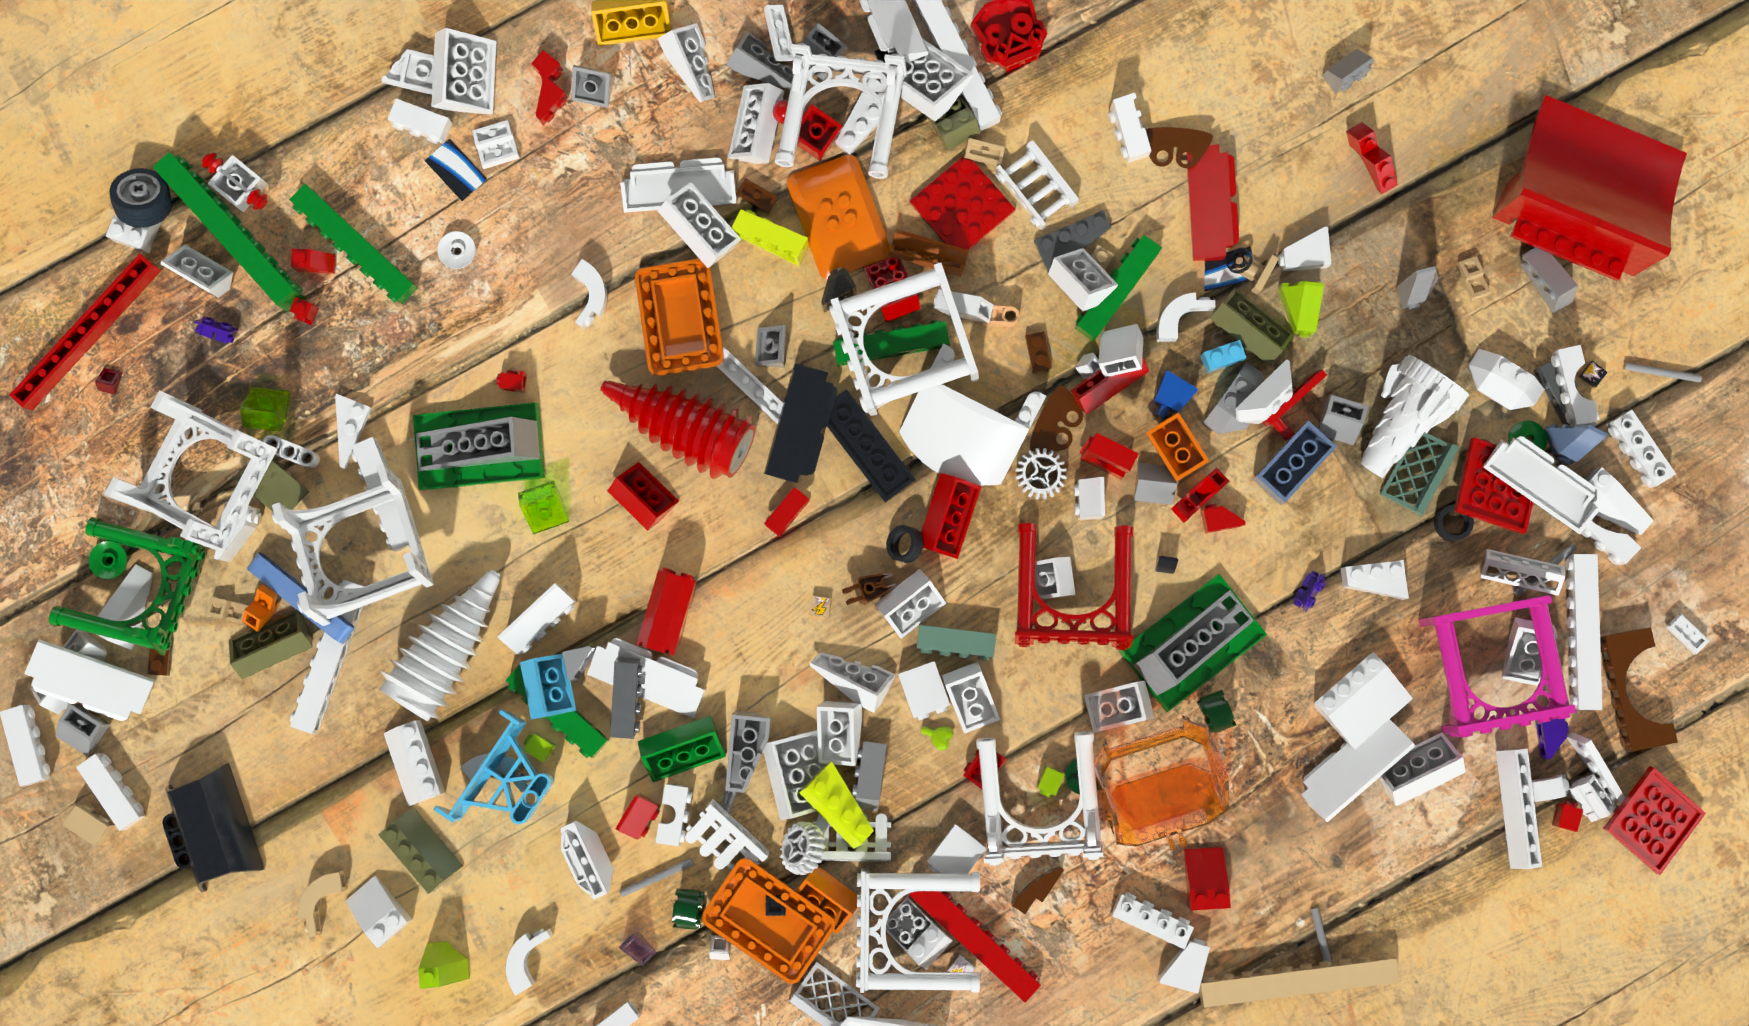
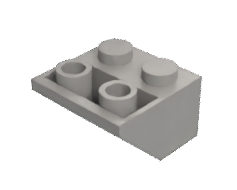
M819 23L816 24L803 41L804 44L810 46L813 55L826 54L830 57H845L847 55V46ZM825 72L815 73L822 81H825L828 77V74Z
M1356 49L1327 69L1322 77L1335 94L1341 90L1345 92L1356 80L1359 82L1367 76L1375 60Z
M1330 395L1326 398L1318 430L1329 439L1354 445L1364 424L1368 406Z
M69 704L59 719L56 737L85 756L90 757L111 724L84 708L81 704Z

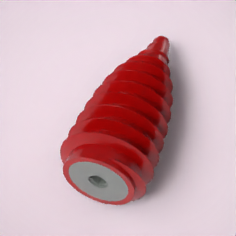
M610 380L604 381L601 385L600 391L620 406L621 411H626L629 414V421L631 423L638 421L639 433L645 434L649 432L650 442L657 443L660 441L661 449L664 452L672 449L675 459L685 456L684 459L687 466H692L697 462V469L700 473L709 469L712 479H716L722 474L729 478L733 477L748 455L755 436V425L751 424V415L745 420L739 419L738 408L731 414L726 413V403L720 405L718 409L713 408V398H709L703 404L700 403L699 393L695 394L691 399L686 398V389L681 390L678 395H673L671 385L664 392L658 391L657 384H654L651 389L642 388V384L636 387Z

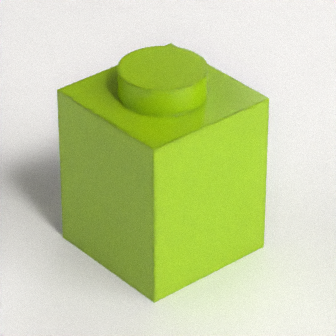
M533 733L532 735L529 734L525 739L523 750L541 762H546L556 745L540 734Z
M1045 766L1037 788L1040 789L1039 793L1049 798L1051 794L1056 796L1065 774Z

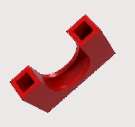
M1097 432L1094 436H1089L1079 452L1082 454L1080 460L1120 480L1124 478L1126 473L1131 471L1139 453Z

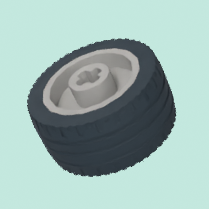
M146 168L127 170L118 175L110 185L109 192L113 210L118 219L128 226L139 228L151 227L164 221L171 211L172 197L169 186L154 170Z

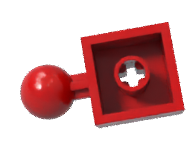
M785 99L778 101L773 107V116L781 124H784L788 100ZM811 104L802 117L797 146L821 161L840 134L843 126ZM819 131V136H814L813 132Z

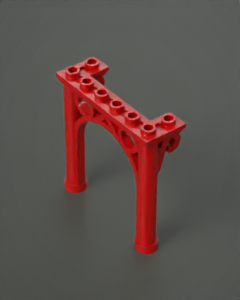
M1033 523L1018 524L1019 568L1015 644H1018L1019 647H1030V645H1034V640L1042 644H1048L1050 641H1058L1059 644L1077 642L1080 645L1097 642L1098 645H1109L1111 643V647H1116V650L1131 648L1133 642V635H1131V541L1134 528L1126 525L1114 527V590L1109 600L1093 612L1072 615L1052 609L1039 597L1035 586L1037 525ZM1033 598L1036 601V603L1042 608L1039 611H1037L1034 615ZM1114 601L1115 618L1110 612L1107 611V609L1110 608ZM1048 613L1053 617L1054 623L1051 626H1041L1038 624L1037 618ZM1102 614L1110 619L1111 625L1107 628H1099L1095 626L1094 619ZM1058 618L1062 619L1061 623L1066 624L1070 630L1055 629L1058 625ZM1090 619L1089 623L1092 630H1078L1082 624L1087 623L1086 620Z

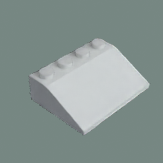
M448 28L435 33L431 107L448 111L493 114L496 41Z
M922 39L928 55L905 63L908 74L903 79L900 97L933 121H936L950 109L970 82L974 73Z
M1372 652L1315 702L1314 707L1355 750L1413 698L1387 665Z
M815 730L766 743L763 753L780 820L816 812L814 807L799 792L827 765L818 762V731Z

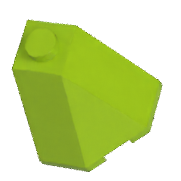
M1300 281L1293 284V286H1290V283H1282L1278 287V293L1293 334H1299V337L1309 338L1310 335L1312 336L1316 333L1324 283Z
M448 941L427 943L418 968L420 989L442 987L470 979L468 958L459 953Z

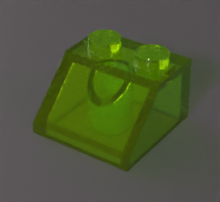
M252 386L240 407L242 426L253 429L281 431L287 419L290 391Z
M554 480L518 493L520 508L533 535L569 522L561 494Z

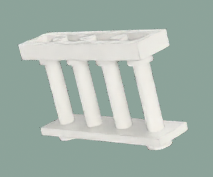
M1032 140L1026 145V154L1004 170L1001 165L997 166L996 177L1001 183L1006 184L1031 216L1032 224L1036 228L1039 227L1043 230L1046 225L1043 220L1063 205L1069 204L1071 208L1078 203L1079 198ZM1030 160H1034L1038 165L1037 169L1015 185L1009 176ZM1041 175H1046L1050 180L1048 181L1049 184L1029 199H1026L1021 190ZM1052 190H1058L1061 194L1060 199L1038 214L1032 205Z

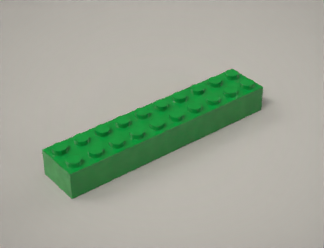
M169 152L152 166L277 306L286 312H290L289 310L295 297L301 300L305 298L301 293L303 289L290 279L291 276L278 265L277 260L265 251L266 248L253 238L254 235L241 224V220L235 214L229 211L230 208L217 197V194L211 187L204 183L205 180L192 170L193 167L179 154L175 156Z

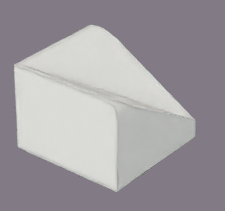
M1094 353L1083 355L1075 367L1084 380L1101 369L1099 359Z

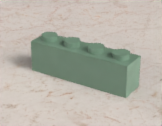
M919 625L917 649H920V653L932 654V650L940 651L939 655L951 656V653H958V657L970 658V655L978 656V660L989 661V657H994L996 634Z

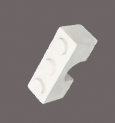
M665 784L662 804L672 806L675 809L676 817L671 823L660 822L658 824L655 843L680 846L681 842L685 841L686 831L683 828L684 823H688L689 811H686L687 803L691 804L692 792H689L690 787Z

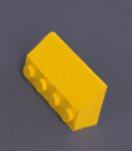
M667 0L592 1L591 13L598 46L659 38L672 30Z

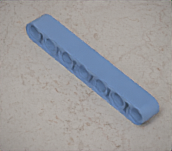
M258 552L247 567V570L300 612L297 605L299 601L297 594L302 592L308 593L307 588L269 557ZM302 613L331 638L341 644L345 643L355 629L341 615L331 618V624L322 626Z

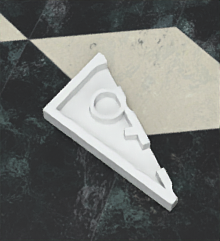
M336 394L339 463L341 468L347 469L352 457L351 452L353 449L351 445L358 443L372 408Z

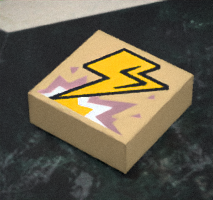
M812 596L809 615L829 618L831 598Z

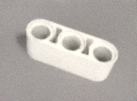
M273 435L263 439V442L269 445L273 441H277L275 455L307 468H315L320 462L319 455L309 449ZM293 447L294 454L288 456V450ZM309 454H311V455H312V460H311V462H310V463H306V462H305L306 456L309 455Z

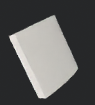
M508 120L472 130L483 169L519 159Z

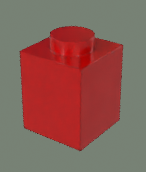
M1566 801L1565 804L1558 803L1552 826L1578 832L1583 809L1577 808L1578 804Z

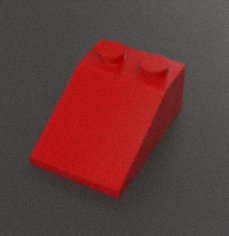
M1223 847L1184 849L1188 909L1194 911L1231 908Z

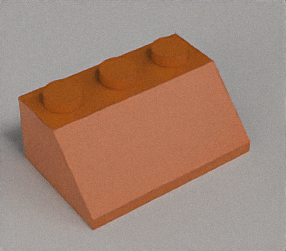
M1179 412L1146 432V435L1176 482L1209 462V459Z
M819 866L806 876L796 890L834 918V932L836 934L839 933L857 909V894Z

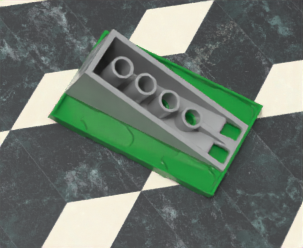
M539 403L413 415L419 490H436L545 478Z
M1218 574L1133 640L1131 648L1119 650V652L1134 672L1137 673L1141 681L1146 682L1149 691L1167 713L1267 634L1222 576Z

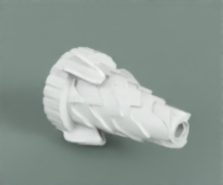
M1412 355L1405 356L1400 364L1392 365L1389 368L1383 385V392L1380 396L1384 399L1390 397L1393 399L1383 411V418L1373 430V437L1363 453L1361 465L1383 479L1393 464L1404 456L1409 447L1416 445L1424 432L1428 433L1432 427L1448 419L1455 411H1458L1469 394L1455 382Z

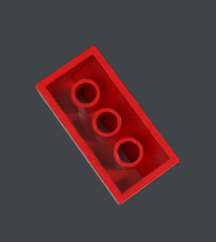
M940 473L921 531L924 542L923 548L958 559L982 486L955 476Z

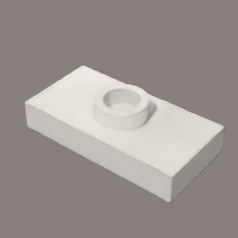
M1679 613L1666 626L1693 654H1697L1710 641L1682 613Z

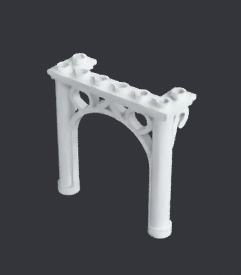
M804 43L791 44L790 48L794 57L793 79L775 163L782 167H792L794 165L803 112L808 101L824 89L847 86L868 94L875 101L879 109L878 125L868 174L878 179L887 178L889 170L887 165L902 82L908 74L904 57L899 54L885 55V63L881 60L866 61L863 58L830 57L826 54L813 55L810 46ZM832 71L843 72L835 76L836 79H833ZM817 72H825L828 74V78L819 83L813 79V75ZM853 74L864 75L862 78L863 83H861L860 79L855 77ZM871 78H878L883 82L881 86L871 89L867 85V81ZM809 80L813 87L806 92L807 81ZM885 91L884 101L882 105L881 100L878 97V94Z
M1081 731L1074 733L1080 800L1077 808L1064 821L1047 827H1033L1022 824L1007 813L1000 797L996 739L989 737L976 740L980 757L988 845L984 863L999 865L1001 862H1004L1005 857L1009 856L1011 859H1019L1030 855L1031 858H1038L1045 854L1057 857L1063 853L1076 856L1080 855L1081 852H1083V858L1088 857L1089 860H1097L1103 857L1104 842H1102L1093 752L1094 732ZM1082 808L1084 826L1080 822L1075 820L1080 814ZM1001 815L1009 823V825L1006 826L1003 831L1001 826ZM1070 824L1079 828L1080 835L1075 838H1068L1064 835L1063 830ZM1017 828L1023 833V839L1011 841L1007 838V832ZM1060 830L1059 836L1062 841L1048 842L1049 838L1056 835V831ZM1027 832L1031 833V837L1037 838L1040 843H1025L1028 838Z
M861 868V873H857V887H861V895H857V907H861V915H857V927H861V935H857V947L861 948L860 955L856 957V967H860V972H856V987H860V993H864L868 989L971 990V992H979V972H915L901 966L894 959L888 948L886 923L895 903L911 892H980V872H971V874L869 873V871H865V868ZM869 889H876L869 895ZM884 889H903V890L900 891L899 893H897V894L891 899V897H890V895L888 894V892L885 891ZM876 894H883L887 898L888 905L885 909L879 911L873 907V898ZM869 909L875 915L883 914L882 919L878 918V922L872 927H869ZM880 926H881V930H880L881 936H880V934H879L878 932H876V931L880 928ZM869 935L874 936L878 941V945L882 944L883 948L875 947L869 953ZM876 952H882L888 958L886 965L881 969L875 968L872 963L873 955ZM892 964L901 973L884 972H886ZM868 967H870L871 971H873L874 973H868Z

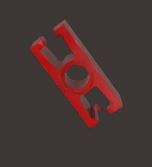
M794 487L764 525L778 537H781L809 503V498Z

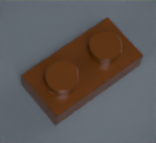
M745 178L736 192V196L767 214L770 213L778 200L777 196Z
M1044 331L1025 335L1032 373L1051 370L1052 367Z
M172 643L170 649L166 650L165 656L150 648L147 675H170Z

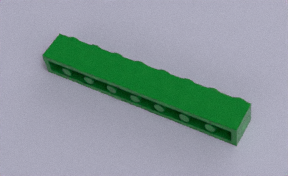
M305 183L289 199L294 204L292 208L300 215L304 213L307 216L305 220L311 226L315 227L317 225L321 229L319 233L326 240L331 238L334 241L332 245L340 253L344 250L348 254L346 258L353 265L359 264L361 266L359 270L367 278L369 276L374 278L375 280L372 283L380 290L384 288L389 292L386 296L394 303L398 301L403 304L417 290V287Z

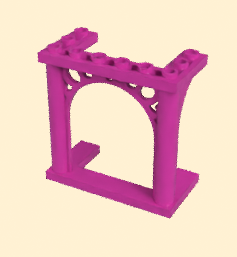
M1551 595L1418 619L1420 627L1435 625L1449 689L1451 708L1448 724L1441 726L1444 734H1449L1450 737L1463 738L1473 736L1472 732L1480 731V734L1492 732V728L1499 727L1500 730L1511 729L1513 724H1519V727L1528 726L1534 720H1538V723L1549 722L1551 719L1570 718L1571 713H1576L1575 705L1569 704L1548 604L1552 603ZM1529 607L1542 666L1540 682L1534 693L1518 705L1512 707L1489 705L1480 700L1467 684L1453 621ZM1547 684V690H1550V693L1543 691L1544 685ZM1537 696H1545L1549 700V705L1544 707L1539 705L1536 699ZM1469 699H1473L1475 704L1469 709V705H1471ZM1532 703L1536 709L1530 708L1528 710L1527 706ZM1483 706L1485 714L1481 719L1477 720L1474 717V712L1477 707ZM1511 709H1514L1513 715L1510 714ZM1490 711H1495L1497 713L1496 717L1492 715L1489 718Z

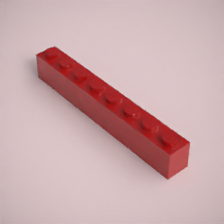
M915 891L909 893L919 905L1023 1002L1026 1003L1041 986L1040 982H1038L1040 978L1032 970L1028 972L1023 968L1025 964L1018 957L1014 959L1009 955L1011 951L1003 943L999 945L995 942L996 937L989 930L985 932L980 928L982 924L974 916L970 918L966 915L967 910L960 903L956 905L951 901L953 897L947 891Z

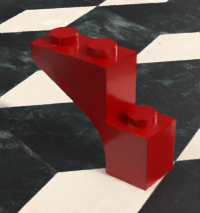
M542 50L531 65L542 78L536 117L544 126L546 122L549 123L554 118V113L558 109L564 107L568 97L561 88L553 83L554 80H558L562 75L563 68L561 64Z
M1363 122L1347 130L1346 134L1349 145L1363 160L1377 190L1383 194L1397 186L1398 183L1391 155L1378 146L1375 131Z

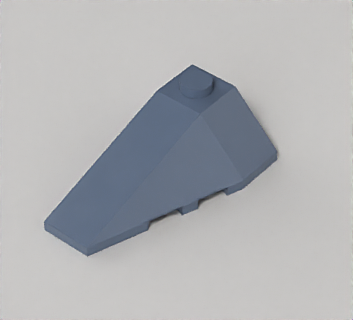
M1551 424L1544 429L1553 456L1559 458L1558 461L1566 465L1578 462L1607 436V433L1591 425H1575L1570 427L1567 424H1563L1562 428H1558V425Z

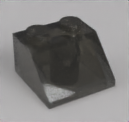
M845 267L834 269L830 272L831 275L828 276L821 301L824 313L830 310L829 306L832 305V299L838 297L840 301L857 295V287Z

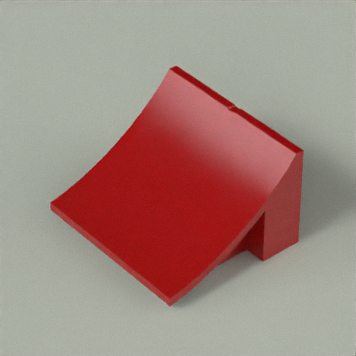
M1545 95L1541 101L1532 128L1522 171L1506 183L1492 218L1508 225L1516 221L1510 235L1511 238L1610 279L1620 280L1623 272L1635 276L1668 257L1671 252L1673 206L1687 153Z

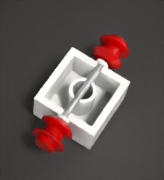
M208 153L203 157L202 167H209V173L211 174L216 173L208 184L244 213L250 204H254V210L263 209L268 202L267 195L260 194L268 184L235 156L232 155L224 165L222 158L216 159V153Z

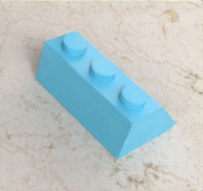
M563 654L533 658L520 662L531 720L576 711L571 681L567 678Z

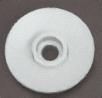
M455 231L446 234L440 240L437 251L439 259L445 266L452 269H461L472 262L475 257L476 248L470 236L463 232ZM457 249H461V253L459 255L455 254V251Z

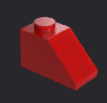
M292 248L291 268L295 271L335 274V254L312 249Z
M1210 504L1200 511L1205 534L1246 525L1245 520L1223 506L1217 507L1216 504Z

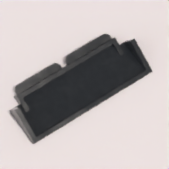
M794 364L765 467V475L798 483L800 474L804 476L814 474L824 441V435L820 433L821 428L828 426L837 394V388L833 386L834 384L826 382L828 372Z

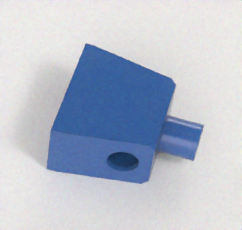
M1167 370L1162 377L1153 400L1160 405L1155 415L1165 420L1169 412L1177 414L1194 396L1198 388Z

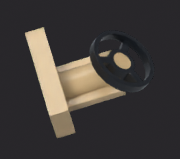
M1238 248L1228 255L1226 265L1231 272L1240 274L1254 282L1250 291L1257 295L1263 289L1279 258L1272 255L1267 259L1265 265H1262L1253 260L1249 250ZM1241 251L1247 252L1250 257L1246 255L1242 256ZM1238 252V256L1235 258L1234 264L1229 266L1231 257Z

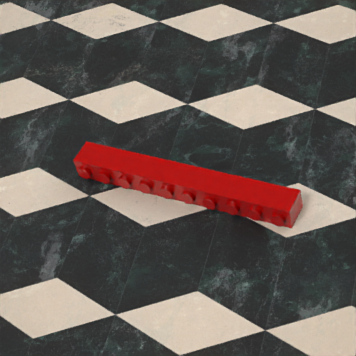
M139 253L9 396L22 408L33 411L162 270L150 259Z

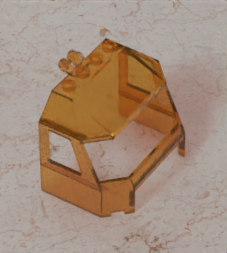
M1182 715V726L1109 748L1108 742L1105 740L1099 755L1094 760L1095 775L1104 812L1117 845L1137 847L1166 837L1171 851L1175 849L1171 836L1177 834L1180 845L1184 847L1187 845L1182 832L1210 824L1229 810V776L1207 725L1193 722L1186 716ZM1181 738L1189 739L1203 746L1211 772L1188 763L1118 785L1111 795L1104 776L1111 760Z

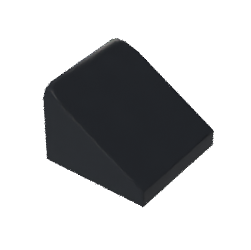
M1166 556L1157 557L1155 571L1174 574L1178 559Z

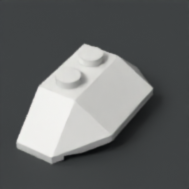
M1478 349L1468 365L1476 389L1508 410L1534 406L1545 390L1535 376L1495 353Z
M1286 359L1235 408L1236 420L1260 424L1272 414H1275L1284 402L1291 399L1293 392L1289 360Z
M578 821L562 827L561 851L577 885L587 894L591 895L593 899L609 893L613 866L597 832Z

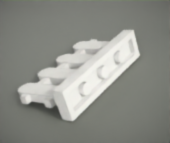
M713 799L707 804L705 809L707 812L702 811L699 814L701 818L693 827L689 824L686 828L688 831L685 836L688 843H694L696 840L702 843L700 854L702 856H709L713 853L717 857L714 861V866L717 869H723L727 866L732 870L735 865L731 860L739 852L744 855L743 858L750 859L758 865L760 864L759 859L763 862L770 852L769 849ZM712 826L716 831L708 839L704 838L702 834ZM726 839L730 844L721 853L717 846Z
M819 814L817 821H813V824L820 827V831L823 832L822 837L825 838L823 845L826 847L823 849L824 855L821 856V861L891 862V852H887V848H891V842H887V828H891V822H887L885 814H878L876 822H869L871 827L875 828V842H868L867 838L862 845L856 847V852H848V847H851V845L838 832L836 833V842H829V827L832 826ZM829 847H836V851H829ZM867 848H875V852H867Z

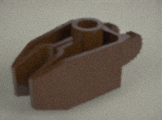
M880 573L859 577L854 581L853 586L842 589L843 594L855 590L857 595L855 598L848 599L846 604L850 605L859 602L866 605L886 594L897 584L885 586L881 583L883 580L892 577L893 574Z

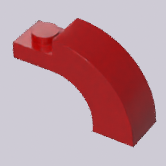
M1216 467L1181 498L1171 510L1185 523L1230 481Z

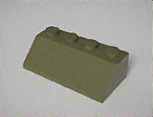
M1236 288L1232 290L1210 317L1217 326L1227 331L1232 338L1240 340L1247 350L1252 351L1262 362L1267 363L1269 366L1282 353L1294 336L1293 333Z
M297 609L267 622L258 632L252 629L229 640L230 665L241 679L252 676L261 670L270 668L313 647L312 635L303 614Z
M414 807L394 820L378 834L428 894L436 891L463 867L461 862Z

